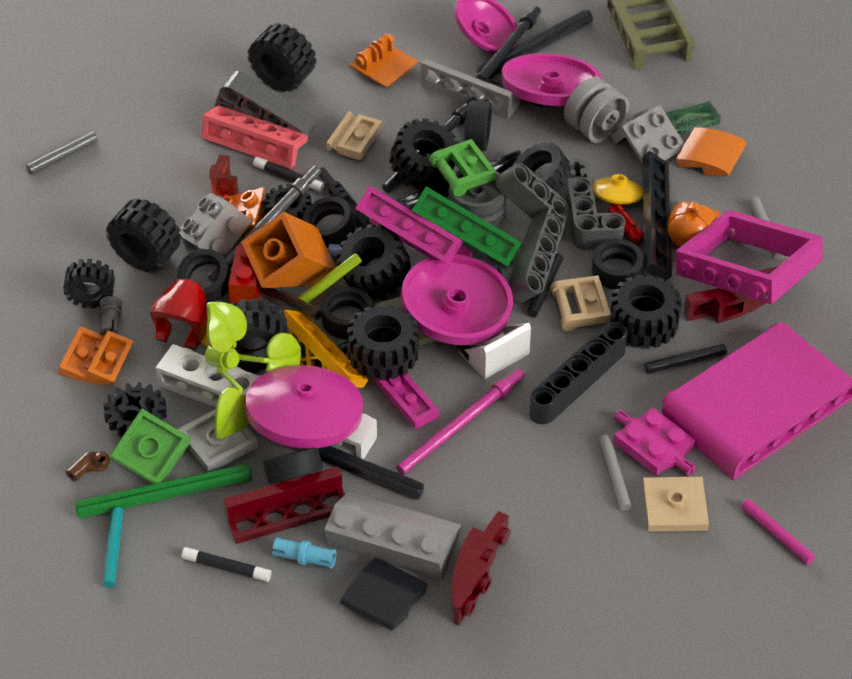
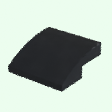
M375 557L345 591L340 599V604L393 631L408 617L410 607L426 593L428 583Z

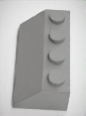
M348 492L335 503L324 530L328 546L370 559L377 557L393 566L442 580L462 530V525Z

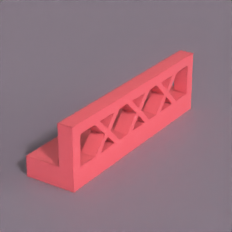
M220 105L203 115L201 138L255 157H260L290 169L296 165L298 149L307 143L308 135Z

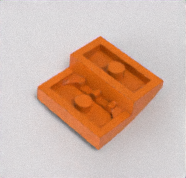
M695 127L676 160L679 167H702L705 176H729L746 146V141L724 131Z
M80 326L59 366L58 374L88 383L113 385L134 341L109 330L103 336Z

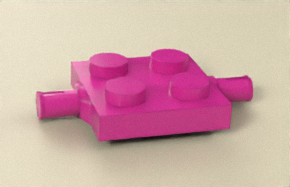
M655 408L650 409L638 418L630 417L622 409L617 411L614 419L624 426L622 430L614 434L613 443L655 476L663 470L675 466L687 476L694 472L696 466L686 460L684 456L695 448L696 439Z

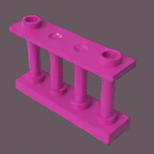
M370 185L355 208L360 213L369 217L370 223L375 226L380 224L385 229L387 228L394 232L403 243L428 258L433 256L449 265L455 254L470 257L473 253L461 246L463 243L461 239Z

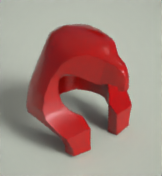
M178 279L154 301L150 309V316L156 329L155 339L167 343L171 333V323L167 318L186 322L191 326L184 346L197 349V346L207 332L208 324L206 295L200 284L190 279Z

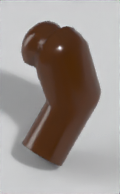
M105 452L84 453L66 470V475L76 482L86 472L103 471L109 466V455Z

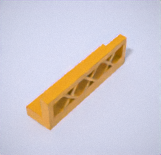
M284 310L290 334L295 337L298 344L303 343L306 346V358H301L299 365L315 366L314 361L320 360L322 368L344 376L356 388H364L369 379L365 375L359 374L357 368L351 366V360L306 314L300 311Z

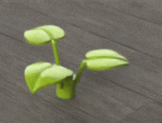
M208 302L207 339L210 346L206 350L205 360L208 365L217 367L216 372L222 374L235 387L225 388L217 401L214 424L215 438L222 439L242 431L249 423L245 412L246 395L242 394L243 388L226 370L235 368L239 360L267 363L266 372L280 367L299 365L301 347L291 334L278 333L272 337L267 345V358L238 354L234 349L236 341L242 339L247 330L244 313L238 307L229 303Z

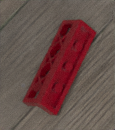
M337 466L224 498L225 517L235 544L329 518L334 506L323 504L325 498L337 495L340 500L345 496L341 471ZM300 505L312 507L310 512L306 514L294 512L296 507ZM272 513L283 515L281 521L273 523L265 520ZM244 521L254 523L252 529L239 532L236 525Z

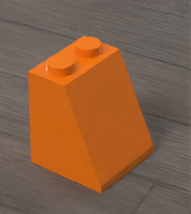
M282 212L241 241L263 288L313 286L336 268L318 228L286 212Z

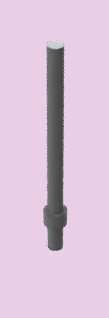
M314 165L302 178H297L291 185L290 191L241 241L284 212L299 196L302 197L310 189L309 185L321 174V170ZM237 246L225 257L229 267L233 265ZM216 266L207 276L213 283L216 282L220 275L219 268Z

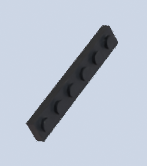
M648 151L643 155L644 269L651 275L666 281L672 276L671 238L668 233V219L670 217L669 163L653 152Z

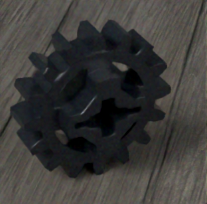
M138 382L136 387H131L129 383H126V389L115 388L116 395L108 394V402L103 404L105 423H108L110 431L117 429L119 437L125 434L141 409L162 421L163 418H167L165 397L161 396L160 390L153 392L151 384L146 386V388H142L141 382Z

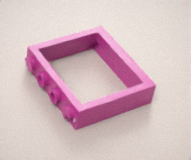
M728 209L709 226L676 250V275L772 305L823 260V237ZM726 239H731L788 256L789 258L770 274H766L707 255ZM768 291V296L762 295V293Z

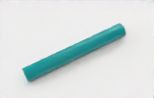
M114 507L111 510L103 586L106 588H113L116 581L124 512L120 507Z

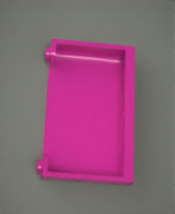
M784 322L775 323L766 332L676 390L669 391L663 398L661 414L696 439L695 447L732 480H735L852 400V378Z

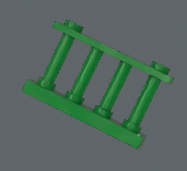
M425 187L412 209L415 213L508 268L522 245V242L428 187Z

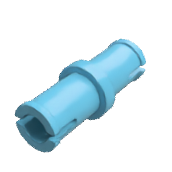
M281 537L275 539L273 549L277 550L272 552L275 557L296 560L300 565L310 563L329 569L333 568L336 557L333 555L337 554L335 549L311 545L310 541L303 540L300 543L282 539Z

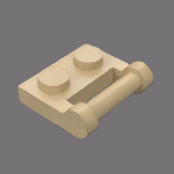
M598 275L559 280L550 285L552 296L556 298L562 319L560 323L564 331L571 332L576 330L577 327L610 323L611 312ZM573 292L579 313L572 314L566 296L567 293Z

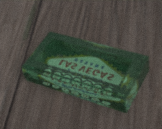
M710 101L666 112L678 134L693 131L695 127L705 128L720 124L721 120L720 115Z

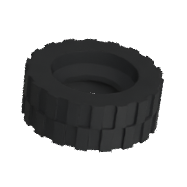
M542 142L527 148L513 163V165L522 163L533 173L539 167L551 163L547 172L539 178L557 193L561 190L562 186H565L567 179L570 177L571 165L560 148L551 142Z

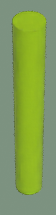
M354 253L298 298L307 303L311 302L361 263L360 257Z

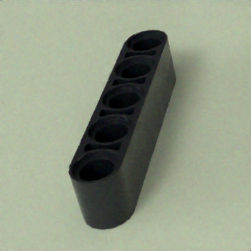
M618 322L606 324L531 392V420L537 424H549L618 362L626 352L627 328Z

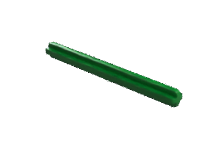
M242 464L79 500L75 502L78 518H85L111 512L114 507L125 509L251 480V470L248 464Z

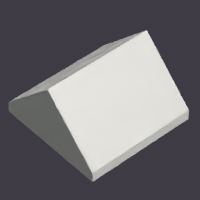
M529 323L506 325L502 332L494 338L479 344L470 345L471 347L464 349L469 354V361L467 362L484 379H487L529 355L531 336Z

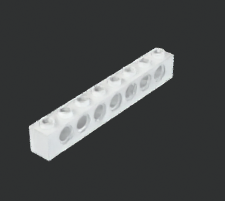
M172 344L156 366L158 386L216 407L219 396L225 388H235L222 374L216 372L217 367L207 364L204 355ZM237 366L231 370H226L242 386V394L245 395L250 385L260 377ZM362 414V420L357 430L347 439L330 446L364 459L377 439V419L371 418L367 414Z

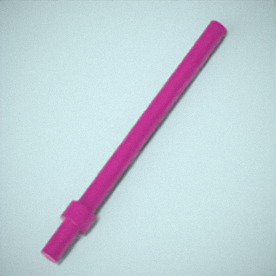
M517 368L505 379L501 378L495 382L489 392L396 466L398 472L402 475L406 474L498 398L503 399L512 391L511 388L525 377V373L520 368Z

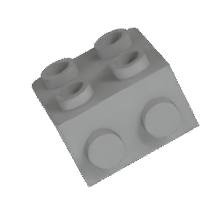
M661 105L650 111L647 108L634 115L635 119L629 121L628 118L615 126L617 131L609 136L614 145L627 139L642 165L643 155L648 151L653 152L666 161L679 154L685 145Z
M209 193L198 202L197 210L192 217L187 218L183 222L179 234L183 239L199 249H212L219 252L225 258L252 220L228 201Z

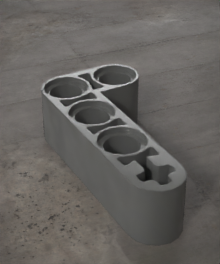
M241 71L234 72L219 90L215 107L220 105L238 112L242 111L247 115L308 136L317 126L316 118L310 112Z
M582 159L569 160L571 165L570 177L567 179L564 190L566 202L569 206V220L574 245L582 250H594L605 241L623 240L624 217L617 213H597L588 163Z

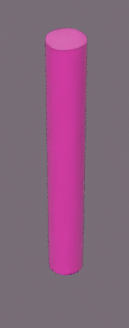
M750 499L744 501L741 506L743 510L807 565L813 562L815 555Z

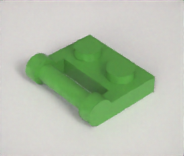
M472 139L436 151L429 158L432 166L439 169L450 184L451 192L457 197L465 194L468 189L496 180L495 169ZM452 160L464 177L459 179L447 164V161Z

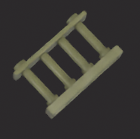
M606 0L607 13L634 70L644 69V61L648 55L680 50L685 61H691V53L695 49V41L693 36L689 35L672 0ZM658 4L660 8L657 11L631 14V12L628 13L627 11L629 8ZM663 19L668 24L666 26L641 30L634 26L637 23ZM673 35L675 41L646 45L641 41V39Z

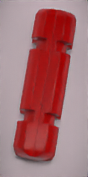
M615 203L609 206V213H617L624 217V234L626 237H629L630 242L635 245L643 242L644 233L639 227H636L637 224L628 213L623 211L624 208L620 204Z

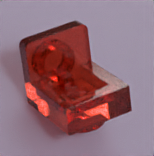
M219 154L216 164L211 165L209 173L212 194L224 197L239 194L238 178L231 175L230 157Z

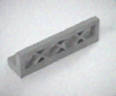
M427 59L421 62V86L464 103L471 97H476L482 102H490L492 113L509 119L520 105V98L514 96L511 91Z

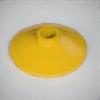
M621 174L598 179L592 184L594 195L606 202L631 204L643 198V188L638 183L627 179L626 176Z

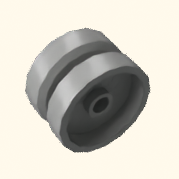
M591 77L583 81L569 97L564 108V118L566 123L574 129L581 131L582 135L594 143H601L609 139V136L617 131L615 126L626 119L629 111V101L625 95L612 88L603 79Z

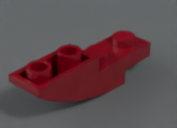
M777 267L759 270V272L770 274ZM721 288L687 294L683 314L687 321L713 316L718 324L746 315L766 303ZM768 291L762 293V295L768 296Z
M497 511L484 532L472 527L459 551L452 585L453 623L458 626L465 616L470 617L480 594L484 595L488 591L492 582V578L489 577L490 566L495 559L496 550L500 545L504 546L509 539L511 530L508 529L509 515Z

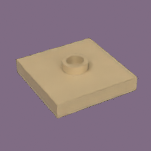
M703 477L643 478L648 532L708 531L709 520Z

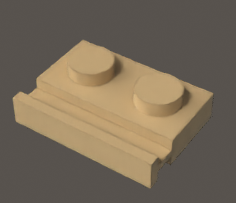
M348 111L327 141V150L331 151L334 149L337 150L338 154L361 161L382 130V121L361 114L355 116L352 115L351 111Z

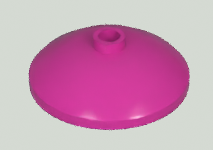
M458 0L454 8L455 19L462 34L473 45L489 53H496L517 27L509 11L496 0Z

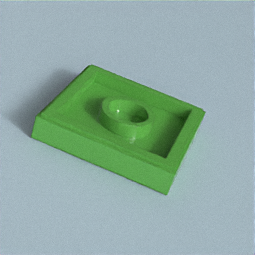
M141 409L109 458L150 484L161 483L166 480L192 439L151 413Z

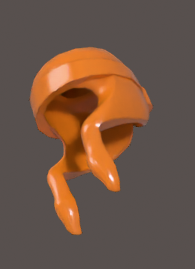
M682 201L676 204L668 219L669 237L674 244L682 247L720 216V210L717 209L713 212L711 208L705 205H699L696 202Z

